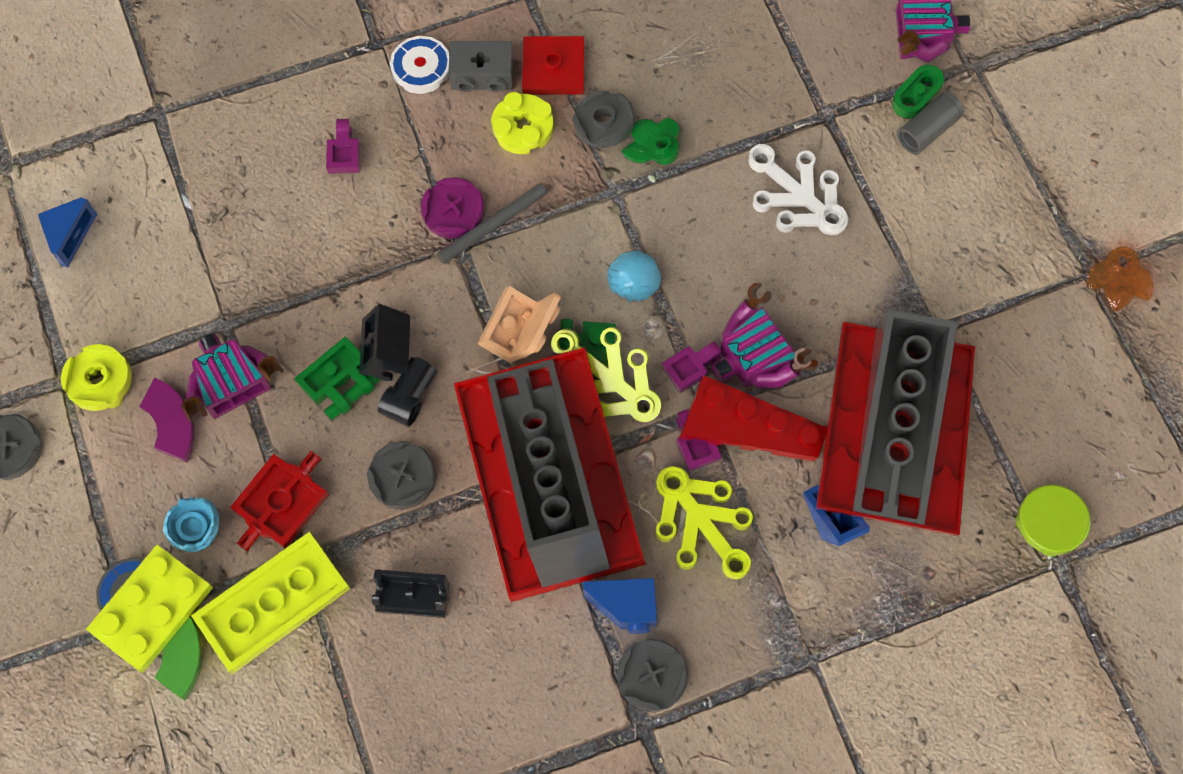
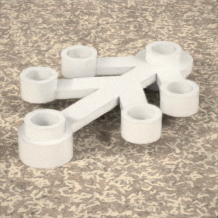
M758 144L750 150L749 166L758 173L765 172L789 192L769 193L765 190L758 191L753 198L754 209L758 212H767L771 207L805 206L812 212L808 214H794L788 210L781 211L776 220L778 230L787 233L792 231L794 227H818L824 234L838 235L846 229L848 215L837 202L839 176L835 171L826 170L820 176L819 187L824 191V204L814 196L813 168L816 158L812 152L801 151L797 155L795 165L800 171L799 184L774 162L775 153L770 146ZM763 159L766 163H758L756 160ZM808 159L811 163L803 164L800 160ZM830 178L834 183L827 184L824 179ZM763 198L766 199L768 203L760 204L757 200ZM787 218L792 223L788 225L783 224L781 219ZM833 218L837 223H829L826 219Z

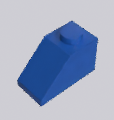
M654 578L583 582L584 597L620 629H628L630 634H645L650 632V628H656L657 613Z

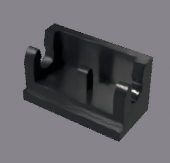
M379 303L362 319L360 375H369L384 381H392L393 374L385 370H391L399 374H405L409 370L411 315Z
M375 569L374 583H376L375 595L372 594V604L375 606V612L436 618L446 617L450 585L446 575Z

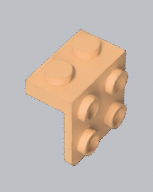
M506 287L477 344L510 364L521 358L525 359L533 352L537 353L545 343L546 335H544V331L547 325L553 323L559 314L560 307L557 305L561 296L554 292L536 302L513 287Z

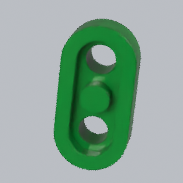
M933 65L918 67L895 92L892 101L894 112L902 118L910 119L930 104L943 86L944 75L942 71ZM922 83H928L930 87H926ZM903 103H909L912 107L906 106Z

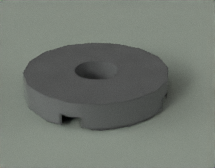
M598 91L586 96L576 106L577 110L572 118L577 137L584 144L595 148H607L619 144L629 136L635 123L631 102L620 93H617V95L610 94L609 91ZM601 115L611 116L607 122L600 123L596 121Z

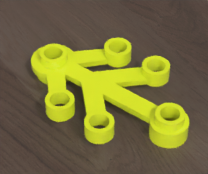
M615 327L605 329L600 339L601 343L606 347L609 368L586 351L592 374L600 379L594 380L597 393L617 392L626 400L607 404L600 401L604 418L606 416L630 414L635 420L640 422L654 420L661 411V400L656 392L649 389L646 367L649 360L648 353L642 348H635L628 354V364L634 368L635 388H633L624 381L620 351L622 334ZM571 329L559 330L553 335L551 340L552 349L556 354L582 348L579 345V336ZM609 331L617 335V341L614 344L606 341L605 336ZM561 337H566L570 341L568 349H562L559 346V339ZM638 352L644 356L642 364L638 365L633 362L632 355ZM640 400L648 401L650 410L641 411L638 407V402Z
M676 466L663 469L656 480L657 490L664 497L661 521L656 525V536L660 541L670 542L676 536L677 528L673 521L677 501L686 511L682 546L676 556L677 565L684 570L692 569L696 565L697 553L695 546L699 528L723 560L722 570L724 574L735 580L745 577L751 566L749 555L741 549H732L712 521L730 523L737 530L743 531L752 524L753 515L751 511L744 507L735 510L698 504L690 493L710 495L716 503L722 504L726 503L731 497V485L723 480L714 483L690 479L685 470ZM669 480H676L680 486L677 489H670L667 486V482ZM723 487L727 490L728 494L720 497L715 493V489ZM744 514L748 517V522L740 524L737 522L736 516ZM662 526H669L673 532L668 536H664L660 533L659 529ZM683 553H689L692 555L693 561L691 563H683L680 556ZM738 561L741 563L742 569L740 571H733L730 569L729 563Z

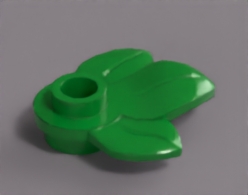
M670 117L664 118L658 124L649 119L635 121L634 128L631 131L635 141L622 149L621 152L625 158L635 163H645L653 160L657 164L668 165L676 160L679 153V143L677 141L680 132L679 126Z

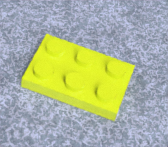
M156 545L86 630L139 672L144 673L214 587L159 545Z

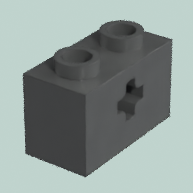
M450 41L448 74L452 90L463 92L472 90H490L493 92L513 90L514 55L512 41Z

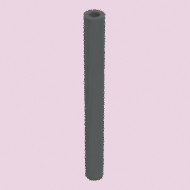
M542 183L537 184L437 253L439 259L445 264L547 194Z

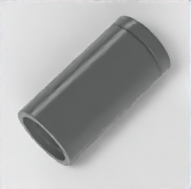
M949 92L941 93L897 131V138L902 147L913 155L920 154L964 115L961 102Z

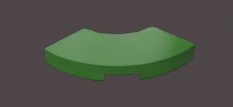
M191 616L164 647L162 664L155 676L156 680L183 700H186L191 693L199 676L202 662L200 634Z

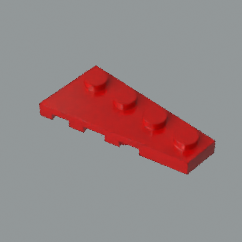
M703 375L680 432L679 439L704 440L708 444L741 447L740 449L749 451L757 449L771 452L772 455L814 462L819 457L827 427Z

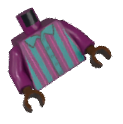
M898 0L895 12L900 59L916 57L924 62H930L949 50L954 34L969 33V15H953L951 0Z
M754 283L749 287V300L745 299L734 311L722 333L720 349L724 358L711 365L713 373L720 382L736 375L744 387L754 385L757 388H781L799 376L801 369L811 371L817 367L818 362L814 359L804 364L805 356L810 354L812 350L801 348L795 353L764 308H757L759 303L764 304L771 299V292L769 291L761 299L757 298L756 292L762 286V283Z
M209 334L199 341V346L204 354L192 361L194 371L189 375L186 400L182 402L181 408L188 422L192 421L191 418L196 413H201L203 417L207 416L206 409L216 419L271 390L268 384L272 381L270 375L275 371L282 373L284 369L274 356H268L266 353L249 345L239 346L235 340H229L221 344L216 334Z

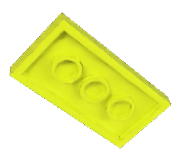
M308 532L191 616L228 672L234 674L350 590V587L312 534Z

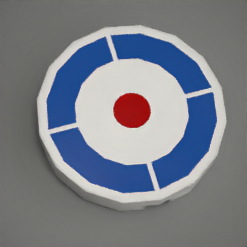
M416 36L406 39L395 48L391 55L390 67L394 81L410 93L425 94L440 88V84L449 78L448 49L442 42L432 37Z

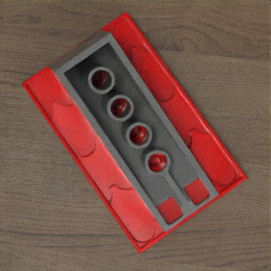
M888 309L876 328L848 322L842 323L816 509L941 534L960 535L975 346L955 342L958 322Z
M585 347L454 383L510 602L645 565Z

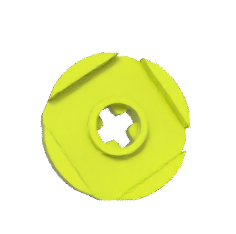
M508 93L504 100L496 106L491 118L492 130L497 138V142L503 149L515 154L530 153L531 149L537 147L541 149L550 141L554 131L551 106L541 98L531 94ZM526 119L530 126L524 125L520 129L518 128L517 121Z
M103 344L89 345L82 348L83 352L79 353L75 358L71 356L66 361L61 373V385L68 398L77 406L89 411H100L107 408H116L123 402L124 396L131 385L132 372L128 361L113 347ZM97 371H101V374L104 376L102 381L94 384L89 380L90 376H96Z

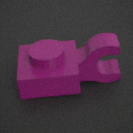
M336 119V139L327 140L326 169L328 174L360 173V142L358 138L352 139V126H349V119Z
M715 341L697 353L688 346L662 362V368L679 393H682L700 382L703 375L708 377V371L705 367L722 359L720 356L722 351Z
M689 409L677 413L676 422L680 431ZM678 437L676 440L688 472L721 460L717 445L708 444L707 441L698 439L685 440Z

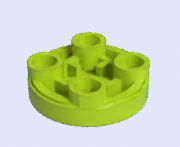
M1044 485L1034 489L1023 499L1019 506L1015 523L1028 544L1046 556L1055 557L1073 551L1084 542L1090 530L1091 519L1086 504L1075 492L1059 485Z

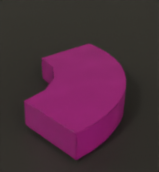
M154 377L139 406L144 412L152 416L156 423L157 439L154 448L160 453L188 463L194 445V423L192 421L188 422L181 408L184 400L171 386Z

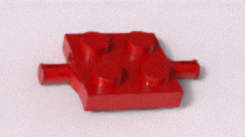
M309 451V454L299 466L286 463L275 454L270 457L230 506V509L243 518L249 526L238 542H236L238 546L248 552L260 535L272 539L284 549L292 543L329 496L328 492L314 483L309 475L322 460L317 454Z

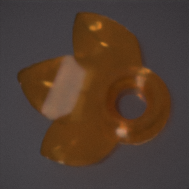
M1117 247L1110 251L1106 260L1095 264L1087 276V287L1091 289L1103 288L1106 300L1113 311H1118L1128 305L1134 295L1143 300H1150L1153 294L1154 287L1150 273L1140 266L1138 255L1128 247ZM1120 257H1124L1127 259V268H1123L1120 266Z

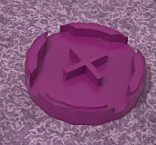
M457 177L444 178L436 182L437 185L431 189L429 187L423 195L421 201L422 218L428 229L437 236L448 239L460 238L482 222L485 213L483 196L474 187V184L468 180Z

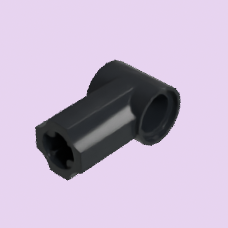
M411 357L409 360V370L405 374H401L394 387H388L382 395L378 404V413L406 427H410L419 415L422 406L421 400L437 374L436 368L419 357Z

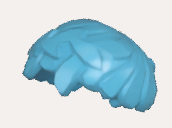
M628 251L618 256L611 263L607 273V280L613 293H617L622 298L626 297V300L629 302L633 300L641 301L648 299L649 296H652L659 289L661 273L656 261L651 256L639 251Z
M202 497L179 499L177 505H173L166 514L163 526L164 534H166L165 536L168 541L180 550L186 552L204 550L213 542L218 533L219 513L208 499Z

